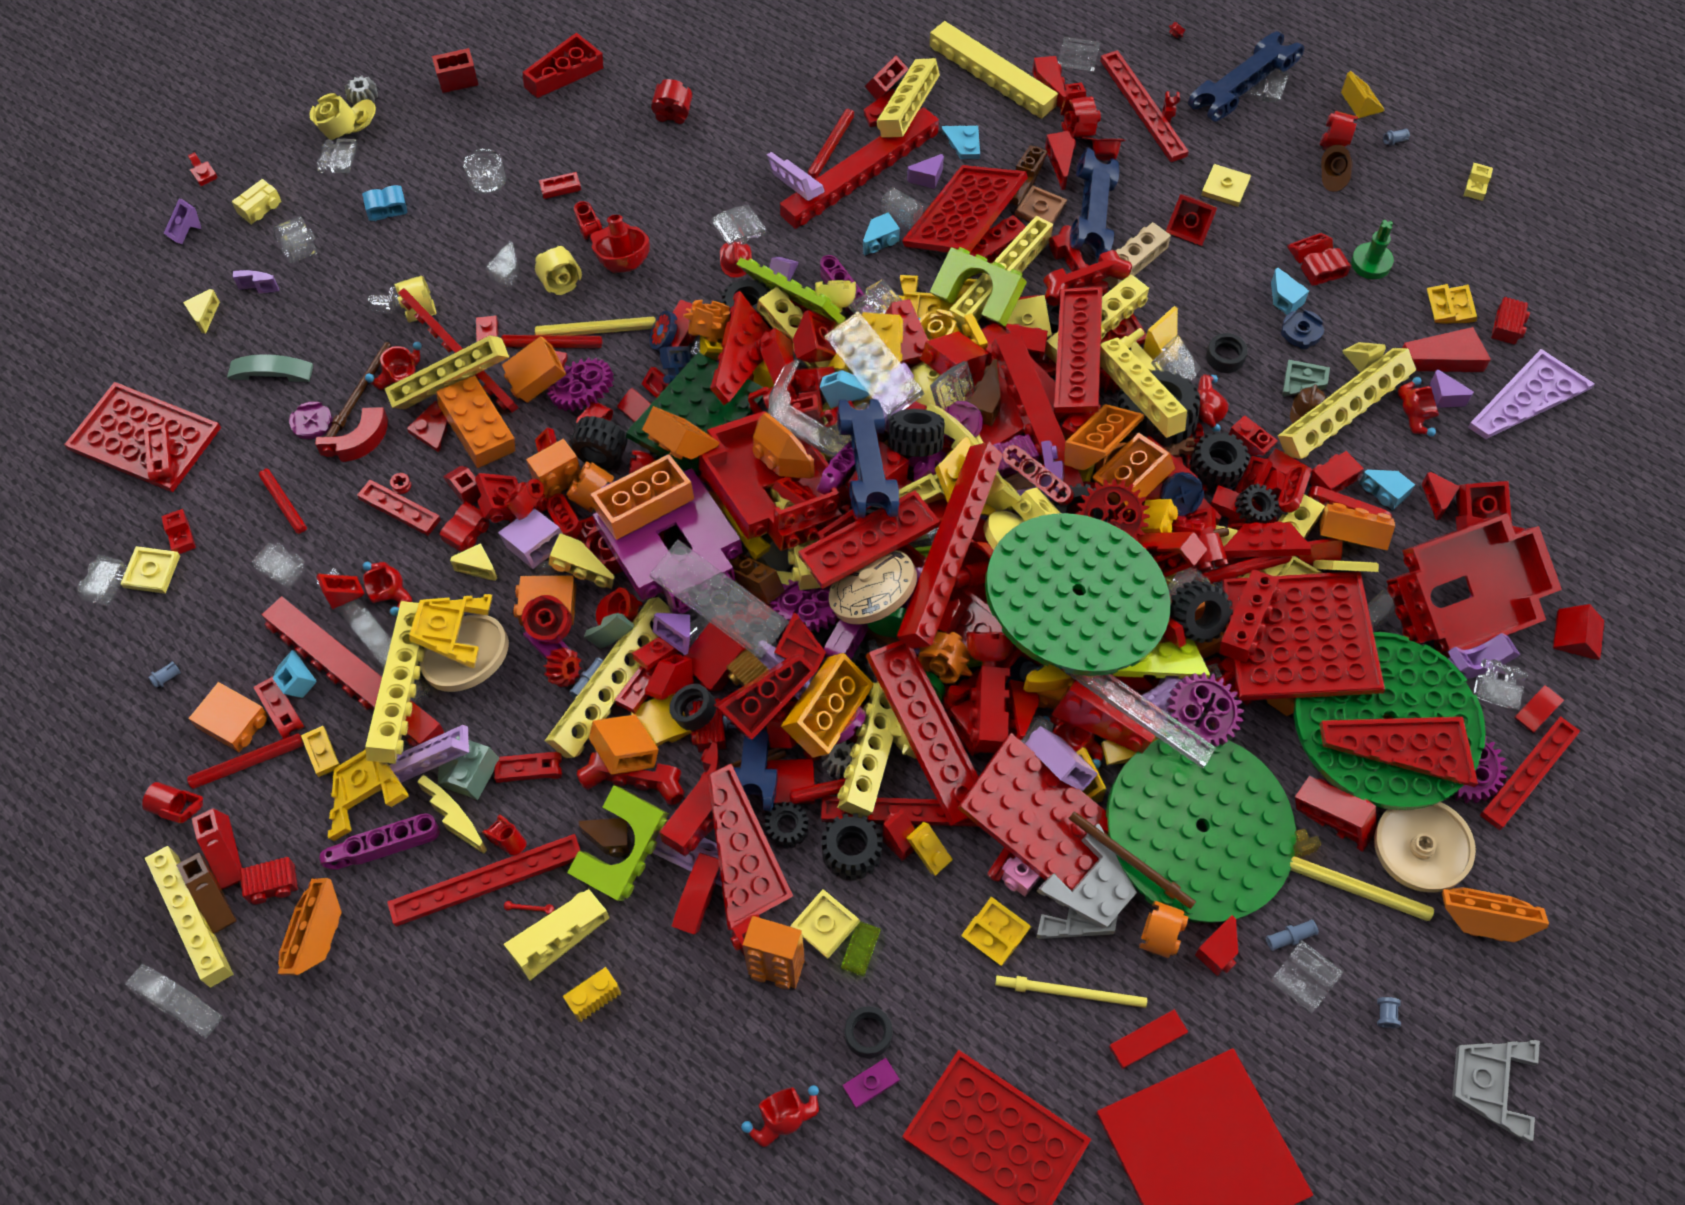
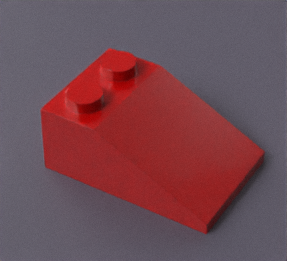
M1509 481L1457 485L1459 489L1456 492V504L1459 516L1469 515L1481 519H1489L1508 513L1512 523Z

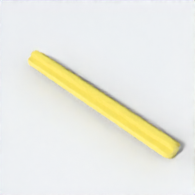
M655 317L536 326L535 335L572 336L652 329L656 319Z
M1294 856L1291 859L1293 861L1290 862L1291 871L1426 921H1430L1433 917V907Z

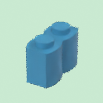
M394 185L382 190H369L362 194L366 213L370 221L408 213L401 186Z

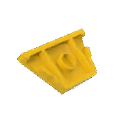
M967 437L960 440L958 445L935 467L947 502H949L970 447ZM985 502L981 515L989 517L996 509Z

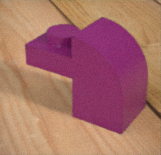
M940 450L938 453L930 456H911L908 460L909 465L914 468V482L930 473L934 476L936 474L935 467L945 459L947 453Z

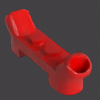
M1065 225L1061 228L1058 235L1049 237V247L1055 259L1064 258L1070 270L1074 272L1089 265L1083 261L1080 250L1071 247V226ZM1101 280L1098 283L1088 284L1083 288L1102 287L1104 296L1108 291L1109 284L1107 281Z
M1115 250L1100 254L1098 263L1066 274L1063 268L1053 271L1043 280L1047 287L1044 295L1045 301L1052 306L1060 305L1061 289L1083 288L1088 284L1098 283L1107 277L1123 281L1130 275L1132 264L1129 261L1120 259L1118 253Z
M595 752L591 754L589 764L577 770V778L583 788L587 790L604 780H608L618 786L629 784L635 785L640 790H648L649 788L659 790L668 805L677 804L683 799L685 791L679 784L681 770L670 765L658 763L655 772L636 770L611 775L599 754Z

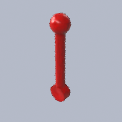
M511 901L504 903V909L507 911L511 909L542 911L547 915L555 911L551 904L542 907L513 904Z

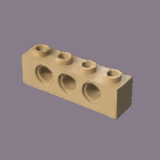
M1152 222L1148 227H1143L1137 236L1130 238L1125 246L1117 249L1116 252L1120 259L1131 262L1132 269L1130 274L1135 276L1168 248L1171 235ZM1113 277L1102 279L1107 281L1112 289L1122 282V280Z

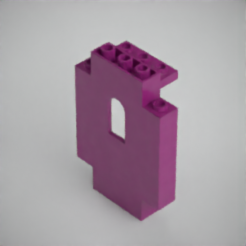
M692 468L684 471V474L691 481L694 500L617 540L597 513L593 514L597 530L640 599L644 601L663 592L672 614L686 613L689 609L704 604L720 594H725L734 588V570L728 560L743 553L741 539ZM677 525L692 547V552L685 558L673 557L658 533Z

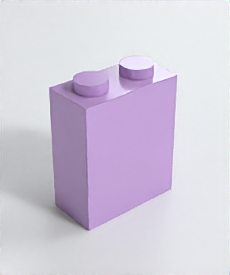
M535 508L524 519H516L498 532L506 548L532 569L550 557L559 534H563L560 527Z
M1041 726L1030 735L1029 740L1025 743L1061 781L1076 789L1079 788L1082 792L1098 774L1062 738Z

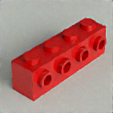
M1014 215L1003 219L998 225L987 230L969 255L974 257L976 254L981 255L987 259L988 263L992 264L1026 226Z
M1252 569L1221 641L1219 654L1247 663L1249 655L1254 656L1258 647V642H1256L1257 636L1262 637L1266 624L1263 622L1265 618L1270 619L1274 608L1271 603L1273 600H1278L1281 588L1278 587V577Z

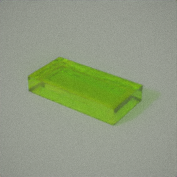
M860 921L854 929L841 969L865 977L881 928Z

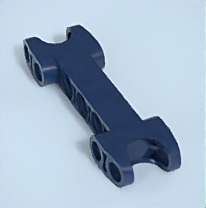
M1279 31L1271 33L1257 43L1253 56L1218 82L1214 83L1211 80H1207L1190 95L1188 106L1192 109L1210 106L1208 118L1215 122L1219 121L1236 109L1241 95L1273 71L1278 69L1285 72L1297 63L1303 55L1304 46L1300 43L1283 46L1284 35Z
M1086 148L1079 159L1076 176L1084 180L1081 216H1077L1072 223L1070 245L1073 249L1079 250L1083 243L1088 244L1094 249L1096 258L1099 259L1100 254L1111 251L1114 241V231L1106 228L1109 191L1114 190L1119 179V163L1111 158L1107 164H1103L1096 159L1092 149Z
M870 399L867 409L856 410L849 405L847 400H839L837 413L839 435H850L858 480L850 481L849 486L851 506L855 517L865 518L866 508L870 506H880L886 510L889 517H897L899 511L898 483L896 479L885 480L877 434H884L885 419L881 404L878 399Z
M767 725L752 740L744 735L741 768H733L745 794L757 795L763 801V811H772L777 789V769H767L769 748Z

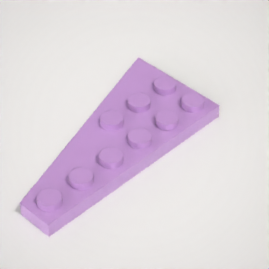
M1540 349L1474 418L1468 428L1484 439H1488L1592 389L1594 383Z

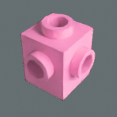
M1010 857L1002 868L1004 870L1002 877L1004 884L1012 891L1017 890L1024 897L1040 879L1037 873L1017 857L1015 859Z

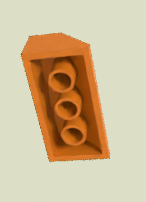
M1105 404L1099 409V412H1096L1065 442L1064 465L1077 470H1086L1106 457L1144 419V414Z

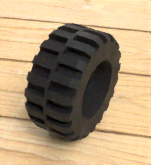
M1159 370L1151 372L1187 410L1185 431L1167 438L1122 389L1119 390L1118 408L1144 414V419L1131 432L1140 433L1146 438L1150 436L1160 445L1168 447L1173 443L1175 445L1181 443L1182 439L1186 440L1197 428L1200 394L1189 379L1182 378V375L1178 373L1172 374L1170 371L1159 372Z

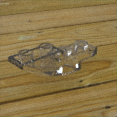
M141 964L125 983V986L163 1012L169 1013L205 1039L223 1019L221 1014L203 1003L193 993L144 964Z

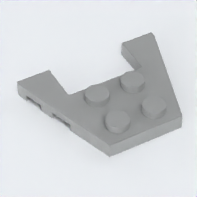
M1099 824L1094 825L1096 828H1098L1104 833L1102 827ZM1087 833L1081 841L1099 858L1094 866L1072 891L1055 874H1052L1040 886L1037 892L1056 900L1055 902L1061 906L1069 907L1076 911V914L1092 923L1106 928L1137 892L1123 871L1116 854Z
M1070 908L1067 920L1041 914L1036 938L1046 939L1114 934L1118 915L1108 927L1102 928L1076 914V911Z
M1540 1041L1459 1045L1456 1048L1452 1098L1523 1141L1532 1142L1534 1138L1535 1117L1507 1110L1510 1060L1536 1066L1539 1060Z

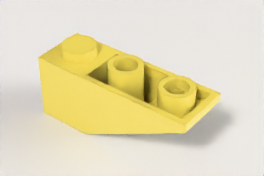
M560 533L551 551L549 565L557 571H565L573 574L578 579H587L599 587L612 589L615 576L581 541Z

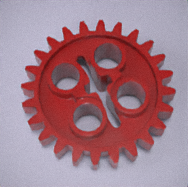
M1113 478L1110 485L1104 479L1102 487L1096 482V490L1094 491L1088 487L1089 496H1081L1085 503L1077 504L1082 511L1076 512V514L1090 517L1091 510L1100 509L1103 513L1101 520L1104 521L1109 515L1108 510L1113 512L1124 501H1128V505L1116 515L1118 520L1111 519L1108 523L1123 530L1136 541H1138L1137 534L1141 536L1145 534L1141 527L1149 526L1143 520L1150 518V515L1144 514V511L1149 509V506H1142V502L1145 501L1146 497H1138L1141 490L1133 492L1134 484L1129 485L1127 488L1125 487V480H1122L1120 485H1117L1115 478ZM1111 493L1117 494L1120 499L1119 504L1110 505L1107 501V496ZM1125 510L1133 511L1135 514L1134 521L1126 522L1122 516Z

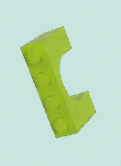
M951 247L930 293L941 300L954 304L964 282L969 277L980 273L988 274L992 279L993 288L982 315L988 320L996 321L999 325L1005 327L1027 283L1022 277L1023 274L1015 269H1011V271L1005 270V266L995 261L993 264L988 263L987 259L981 255L976 254L975 257L969 255L970 252L964 248L959 247L957 250Z
M613 786L602 807L625 819L631 825L635 834V845L632 853L623 862L609 865L587 852L579 851L567 873L615 900L623 901L631 895L634 889L632 884L636 876L639 877L646 866L644 861L647 855L652 854L657 845L655 840L660 830L668 822L667 817L669 813L620 787Z

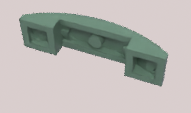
M280 355L244 356L231 361L227 378L231 380H249V376L287 377L289 381L309 382L313 363Z

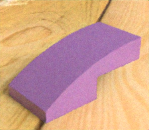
M249 270L233 271V279L239 290L256 288L258 293L279 291L273 275Z

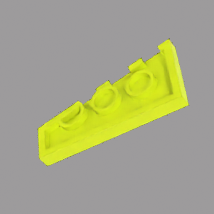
M1186 639V645L1178 648L1171 642L1159 643L1144 660L1133 667L1129 666L1120 669L1112 675L1122 677L1153 675L1156 678L1178 676L1179 679H1183L1185 676L1190 677L1194 673L1199 677L1205 672L1208 679L1210 673L1195 642L1191 639Z

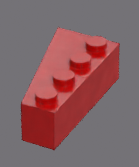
M576 32L522 72L524 88L536 98H539L603 69V53Z
M795 653L717 702L714 706L747 738L752 740L817 670L801 654Z
M1078 675L1051 714L1136 753L1138 751L1143 753L1162 724L1089 676Z

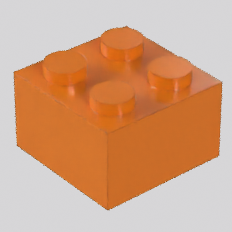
M564 438L526 459L532 479L541 481L544 487L543 494H545L547 499L569 488L574 479L579 480L580 466L577 456Z

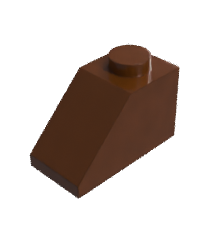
M613 818L579 821L581 833L606 855L620 857L624 853H630V826L625 819Z

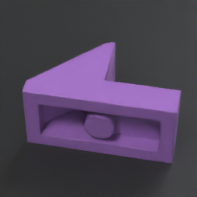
M179 198L164 234L176 243L183 244L189 228L201 229L196 209Z

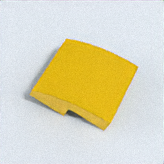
M1448 284L1427 288L1435 323H1470L1477 321V314L1469 285L1449 288Z
M676 693L664 700L654 698L644 702L635 714L631 712L632 715L637 716L657 747L667 741L673 743L691 733V730L682 728L670 714V703Z
M990 897L980 913L974 917L961 936L1002 966L1032 926L993 897Z

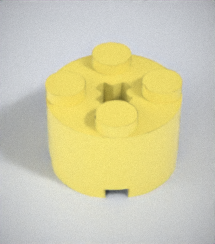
M335 93L324 95L317 100L319 104L316 107L312 106L310 119L329 140H334L344 134H350L354 130L355 113L340 95L337 96Z
M558 246L537 255L535 259V272L549 293L554 292L556 295H563L572 291L576 287L575 283L578 279L581 280L582 272L571 253L563 246Z
M423 276L414 277L395 284L397 293L405 288L431 316L436 314L434 301L431 299L430 290ZM398 296L401 308L407 310L405 311L407 321L409 323L417 321L414 316L416 312L413 309L409 311L400 302L403 298Z

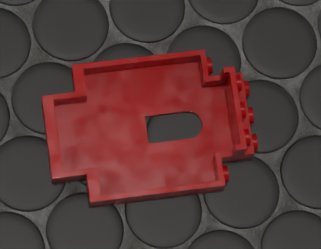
M763 411L707 429V434L720 443L717 447L699 456V469L747 540L768 533L779 550L783 551L818 538L816 534L818 531L842 516L838 508L846 505L848 489L845 485L838 489L834 487L831 488L830 493L825 495L816 491L821 481L822 473L829 464L797 421L783 426L795 435L803 445L807 455L810 454L814 459V477L811 479L800 478L799 482L803 487L808 485L817 497L782 510L776 507L764 489L773 487L777 480L785 478V476H779L769 469L753 453V436L758 419L767 412Z
M1508 513L1491 517L1402 550L1404 563L1410 572L1386 580L1388 594L1393 599L1396 607V616L1400 619L1403 627V636L1409 637L1410 641L1418 644L1434 640L1436 651L1445 657L1450 656L1448 651L1454 647L1469 650L1488 642L1501 633L1508 635L1545 621L1546 618L1539 598L1562 590L1540 527L1536 526L1514 532ZM1465 576L1472 597L1443 608H1438L1432 603L1431 592L1436 586Z

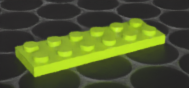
M740 257L737 265L753 280L756 279L759 280V283H765L766 287H769L770 290L778 287L781 291L787 293L790 300L825 318L833 320V322L842 325L845 317L839 313L841 309L830 303L831 300L825 295L820 294L818 296L814 290L807 286L803 289L801 288L802 285L792 279L789 282L787 281L788 278L777 272L775 275L767 266L759 267L760 265L753 259L747 261Z

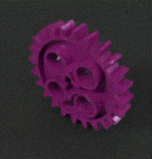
M588 358L585 362L580 359L577 364L573 361L572 366H565L566 375L548 388V395L554 406H557L558 409L563 408L564 411L570 408L573 412L576 407L582 410L584 405L589 408L591 402L598 403V398H604L603 393L610 392L608 388L613 386L614 374L608 363H605L603 359L598 361L595 358L591 361Z
M789 579V585L782 584L785 591L771 602L773 618H776L777 624L782 623L783 629L788 626L794 613L798 614L810 632L812 629H815L819 633L820 627L828 629V623L835 625V619H839L829 603L831 585L824 589L800 590L798 582Z
M1205 672L1199 677L1194 673L1190 678L1185 676L1182 682H1177L1175 684L1176 688L1169 692L1172 696L1166 702L1171 705L1166 708V711L1172 713V715L1167 720L1175 722L1171 729L1179 728L1178 737L1186 736L1185 743L1194 740V747L1202 743L1204 749H1207L1210 744L1213 748L1219 746V743L1222 746L1226 744L1228 740L1235 737L1234 733L1240 730L1238 725L1243 722V719L1238 716L1244 710L1237 708V706L1242 701L1234 699L1238 694L1237 692L1230 693L1231 684L1223 686V678L1217 682L1215 681V674H1212L1207 679ZM1196 691L1203 695V699L1197 696ZM1211 694H1213L1214 698L1205 710L1206 715L1201 718L1198 727H1195L1197 719L1204 711L1203 706L1209 702ZM1216 703L1220 704L1224 711L1219 710ZM1185 710H1189L1192 713L1193 718L1189 717L1186 714ZM1206 722L1213 726V730L1206 726Z
M1486 735L1485 746L1481 753L1482 759L1479 760V765L1475 771L1476 775L1481 777L1483 781L1477 779L1478 785L1476 787L1464 785L1455 793V801H1458L1460 797L1464 798L1465 803H1468L1471 798L1475 803H1478L1481 798L1487 801L1490 795L1493 797L1498 792L1497 790H1500L1504 785L1502 782L1507 776L1503 773L1507 770V767L1502 764L1506 759L1498 757L1501 749L1494 750L1492 748L1495 742L1486 743Z

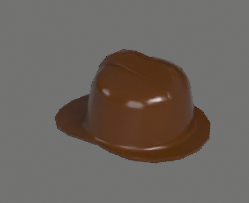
M1333 145L1324 152L1321 158L1322 183L1331 192L1342 190L1351 179L1353 161L1346 147Z
M1314 384L1313 387L1302 389L1295 396L1290 411L1292 424L1326 399L1324 392L1318 389L1317 384Z

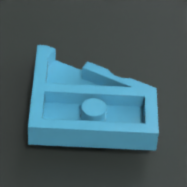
M942 126V134L946 135L949 139V144L956 150V154L960 159H980L978 126Z

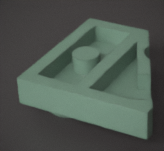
M1288 360L1282 396L1299 394L1302 389L1313 387L1314 384H1317L1320 390L1326 389L1330 367Z

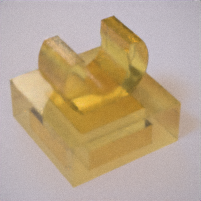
M1305 829L1295 831L1296 843L1293 845L1295 857L1301 858L1316 853L1321 846L1318 836L1309 838Z

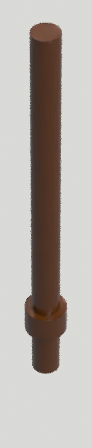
M383 343L343 409L332 420V426L325 437H335L338 431L343 429L347 423L348 415L369 383L365 380L366 374H375L381 364L380 357L382 353L392 347L390 343Z
M1075 811L1071 814L1069 820L1164 889V893L1172 899L1176 898L1189 909L1194 906L1196 901L1180 890L1181 887L1174 881L1169 882Z

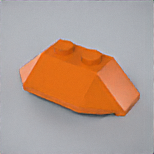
M764 413L758 419L753 436V453L755 457L764 462L769 469L779 476L813 478L814 459L810 454L807 455L803 445L792 432L770 414Z
M311 879L308 884L309 888L302 894L295 906L279 951L278 974L299 975L326 959L341 915V909L330 879Z
M1464 887L1452 888L1450 890L1443 889L1442 891L1446 910L1464 933L1515 943L1548 928L1549 922L1544 908L1534 907L1528 902L1517 898Z

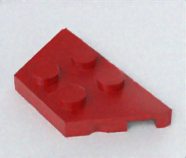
M1290 522L1245 523L1224 546L1227 558L1312 556L1311 545Z

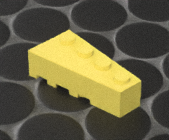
M588 889L585 892L578 893L571 901L504 943V946L526 977L532 980L608 920L609 915L607 910Z

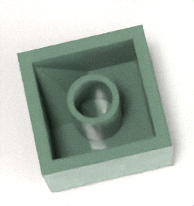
M468 740L469 753L439 766L438 785L478 800L500 758L490 747Z

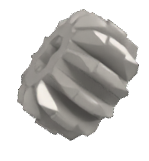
M362 75L359 78L354 77V80H348V84L345 85L346 98L353 106L366 99L375 103V98L378 97L376 84L369 77L364 78Z
M845 741L842 744L834 745L829 754L821 756L824 760L822 767L828 769L827 774L829 776L836 773V778L840 779L841 774H844L847 766L851 763L852 757L850 752L854 745L853 742L846 745Z

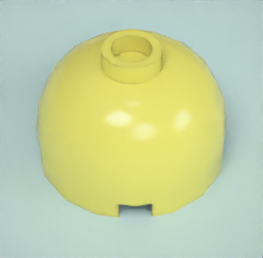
M835 280L828 281L827 285H823V281L816 282V295H825L831 300L830 303L836 305L841 309L840 312H842V308L848 307L853 303L856 294V282Z

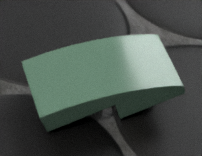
M615 613L603 617L601 625L587 629L584 638L601 649L626 635L633 629L634 624L623 614Z

